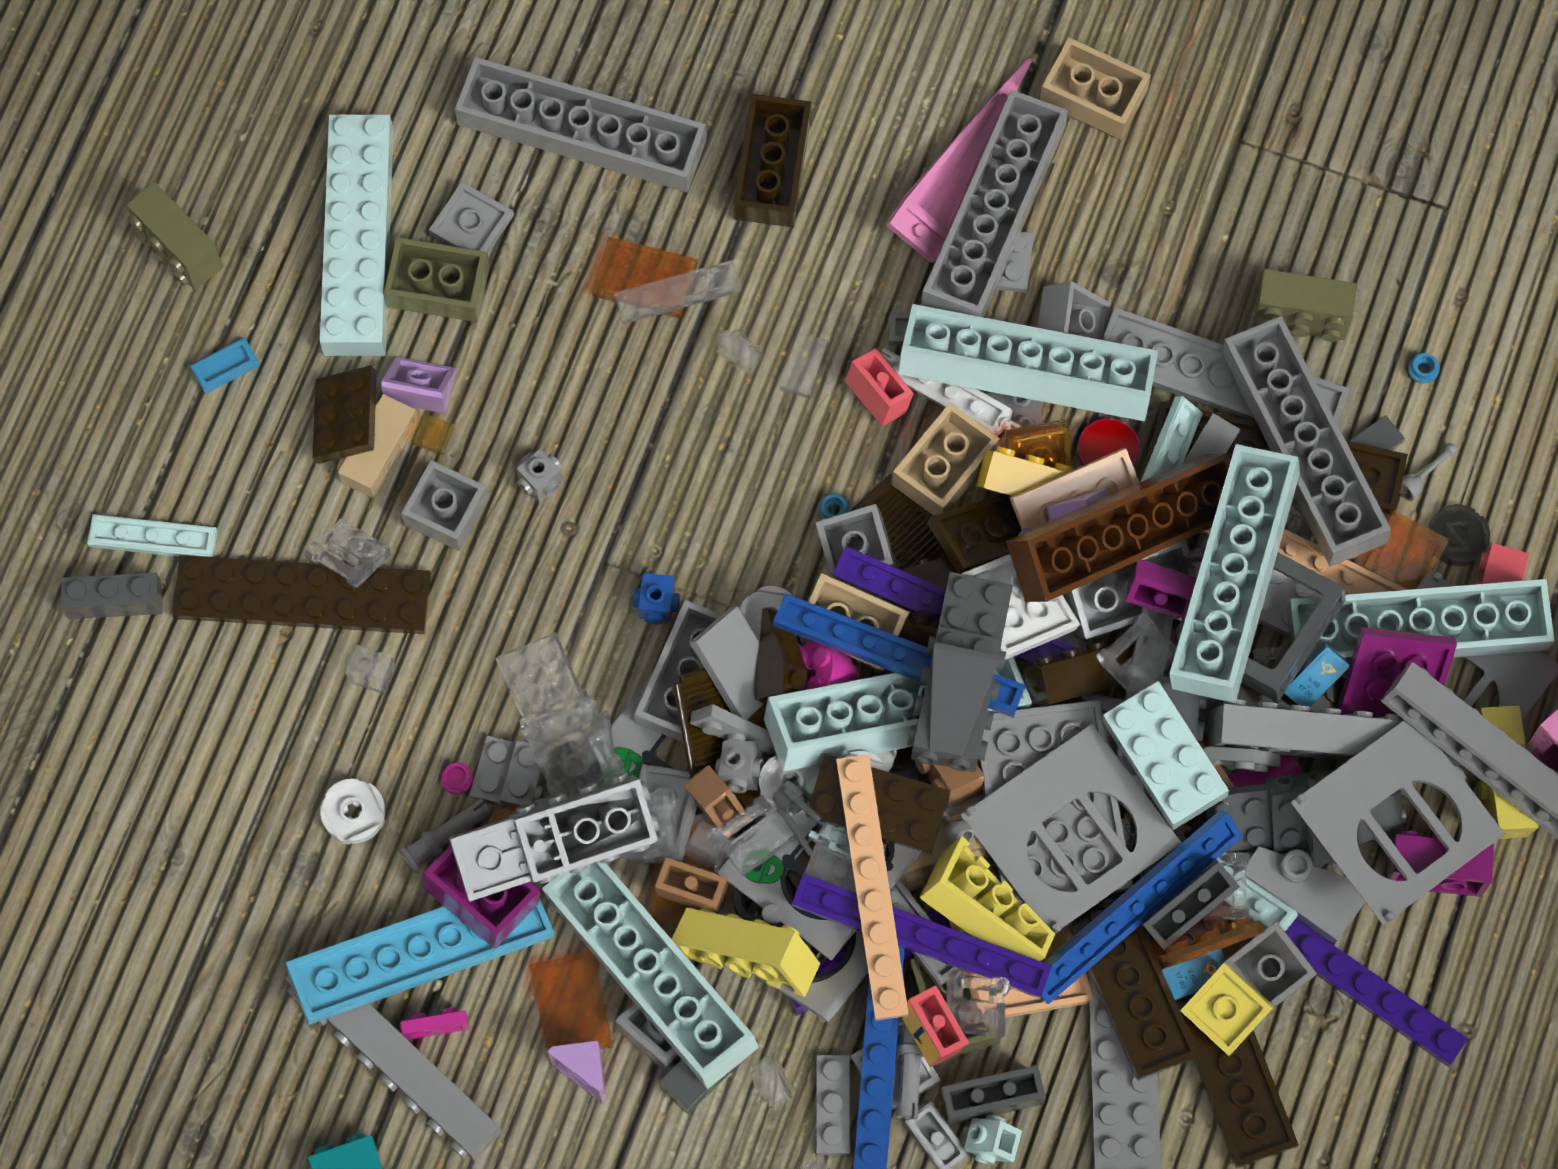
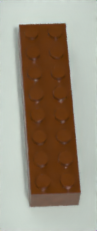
M1203 454L1007 540L1006 543L1025 602L1050 601L1212 528L1230 466L1228 454Z

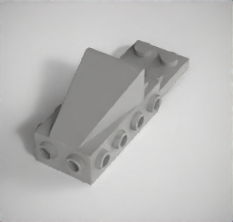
M627 772L611 776L609 778L610 783L600 786L597 783H590L579 787V793L566 796V793H559L548 798L535 800V803L525 804L516 808L517 813L509 815L510 818L449 837L468 901L470 902L530 881H538L539 884L551 882L557 879L558 874L568 871L570 874L586 870L589 864L598 861L600 863L611 862L618 859L619 854L628 851L637 853L650 848L649 844L658 842L655 831L659 830V826L654 812H649L646 800H649L650 797L645 782H640V779L634 775L628 776Z

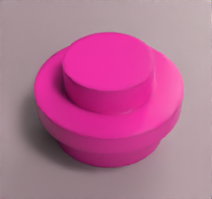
M460 762L451 763L442 771L441 783L447 792L462 794L470 789L473 783V774L467 765Z

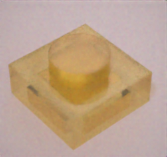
M424 414L413 443L417 447L443 455L455 429L454 424Z

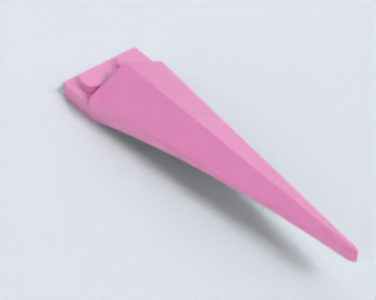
M1031 58L1024 60L899 201V205L885 224L930 263L936 262L1010 91L1018 90L1032 62Z

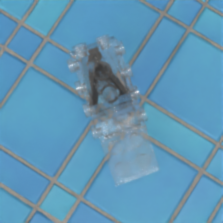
M556 632L496 658L522 718L519 722L522 734L531 746L535 763L545 777L550 796L559 793H566V796L579 793V787L590 783H597L598 786L610 783L609 778L625 771L622 759L618 754H615L608 711L605 710L598 713V706L593 696H588L586 689H581Z

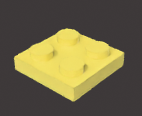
M1224 962L1180 1011L1230 1056L1269 1014L1274 1006L1227 962Z

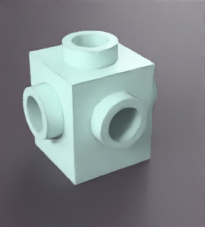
M987 1115L986 1119L972 1118L964 1150L976 1155L975 1160L977 1162L987 1165H994L995 1161L1014 1162L1022 1130L1005 1123L1006 1120L995 1115Z

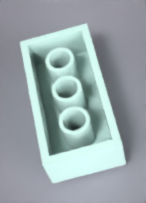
M1159 681L1103 714V723L1172 830L1228 797L1229 789Z

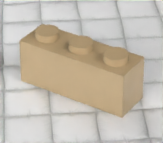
M383 394L379 402H376L374 450L341 458L337 466L341 483L374 499L419 421L416 409Z

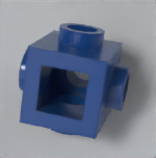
M643 573L641 589H635L633 608H638L639 619H644L646 623L655 625L663 624V621L671 622L672 612H678L680 598L679 593H674V576Z

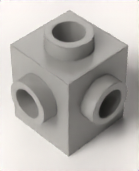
M541 449L534 454L528 453L518 463L519 467L516 468L519 479L517 484L528 496L532 494L539 503L544 498L553 495L563 483L560 462L552 454L547 456Z
M723 741L721 759L716 761V774L732 792L744 793L746 790H758L760 772L764 766L763 755L754 741Z

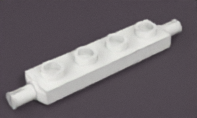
M883 348L882 356L893 366L892 368L898 374L901 355L898 356L887 348ZM898 374L913 391L943 408L952 403L996 436L1006 431L1020 439L1022 437L1021 433L1023 434L1025 431V427L1010 420L1013 412L1011 408L978 389Z

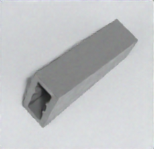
M1260 846L1254 854L1248 851L1237 866L1241 869L1240 874L1297 911V920L1333 945L1337 943L1365 904V901L1347 877L1314 867L1308 880L1303 883L1294 884L1288 882L1281 874L1280 863L1284 855Z

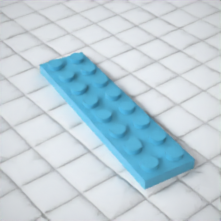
M539 897L538 905L494 949L444 906L286 962V969L307 1023L310 1025L554 937V931Z

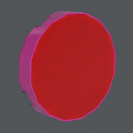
M1106 418L1094 421L1084 429L1079 438L1078 457L1080 464L1083 466L1124 448L1128 452L1133 467H1135L1140 452L1137 434L1129 425L1119 420Z

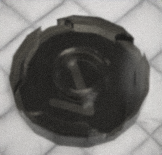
M1454 504L1443 507L1433 516L1427 527L1426 540L1430 551L1438 560L1447 565L1462 567L1473 564L1480 558L1482 551H1486L1490 541V529L1486 519L1475 512V509L1467 505Z

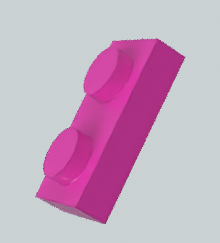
M456 1007L443 1009L440 1011V1015L427 1017L426 1013L413 1014L407 1017V1021L400 1022L402 1035L407 1040L470 1030L466 1011H459V1008Z

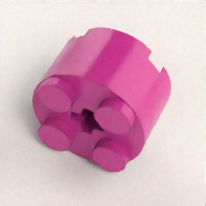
M810 642L803 646L799 645L807 669L806 690L858 680V669L853 665L851 661L853 658L817 642Z

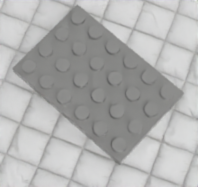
M1100 700L1016 710L1014 718L1000 712L994 713L991 730L984 729L982 737L983 741H988L985 760H978L980 770L985 776L983 782L985 798L1091 724L1094 725L1107 743ZM1087 793L1090 800L1126 846L1118 801L1105 794ZM1077 800L1072 801L1042 822V825L1086 884H1091L1121 863V858ZM1031 832L1027 844V854L1035 874L1045 884L1054 889L1064 892H1076L1077 890L1043 843L1034 832ZM996 864L999 881L1002 883L1005 880L1012 887L1014 897L1021 905L1024 904L1023 899ZM1132 880L1115 892L1127 891L1133 886Z

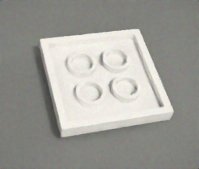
M1010 554L962 573L963 575L1013 585L1000 648L1001 651H1006L1005 660L1075 631L1081 625L1063 595L1055 602H1025V600H1020L1017 574Z

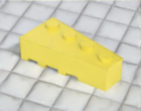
M1520 706L1484 707L1479 710V713L1484 718L1502 729L1507 736L1525 748L1526 743ZM1482 780L1478 781L1480 800L1484 799L1485 808L1505 833L1499 839L1526 838L1538 828V824L1485 782Z
M961 835L941 852L920 899L972 937L1040 962L1046 957L1055 933L1027 903L1022 905L1014 897L1012 887L1005 880L1001 883L988 870L991 865L982 856L977 858L968 848L970 843Z
M686 908L672 937V941L688 959L721 970L724 964H726L727 968L739 976L749 979L753 973L766 980L769 986L780 989L782 983L792 986L794 994L802 997L806 996L821 964L801 939L800 933L793 927L783 925L781 928L771 926L759 919L754 920V922L743 920L735 914L724 916L716 914L707 908H701L700 910Z

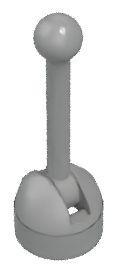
M1452 443L1447 444L1445 451L1418 475H1404L1399 494L1407 501H1413L1423 489L1422 479L1448 456L1455 455L1457 452L1456 445Z
M945 811L943 819L948 824L945 835L949 843L952 844L961 835L970 843L975 834L973 829L963 820L953 821Z

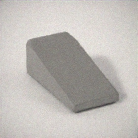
M926 1100L918 1106V1119H901L907 1130L938 1169H952L969 1155L931 1101Z

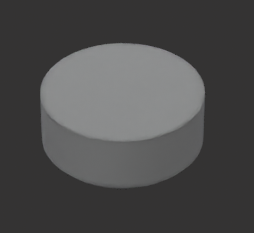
M1299 849L1287 852L1280 863L1282 876L1288 882L1294 884L1303 883L1308 880L1314 869L1310 855Z

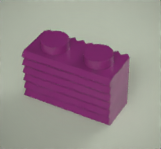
M1139 560L1135 562L1128 578L1126 601L1128 603L1133 602L1134 605L1139 604L1140 607L1145 606L1146 609L1151 608L1152 611L1157 610L1158 613L1163 612L1164 615L1169 614L1170 617L1175 616L1176 619L1181 618L1182 621H1185L1197 578Z

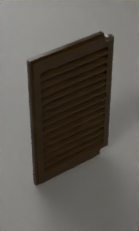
M891 474L850 510L851 512L874 504L878 506L896 566L908 568L917 565L918 561L925 558H935L937 560L947 557L927 524L934 515L892 485Z
M701 668L679 676V682L673 683L691 779L708 765L716 773V761L721 759L723 741H726L716 735H708L701 728L690 724L692 711L714 704L731 713L706 669Z

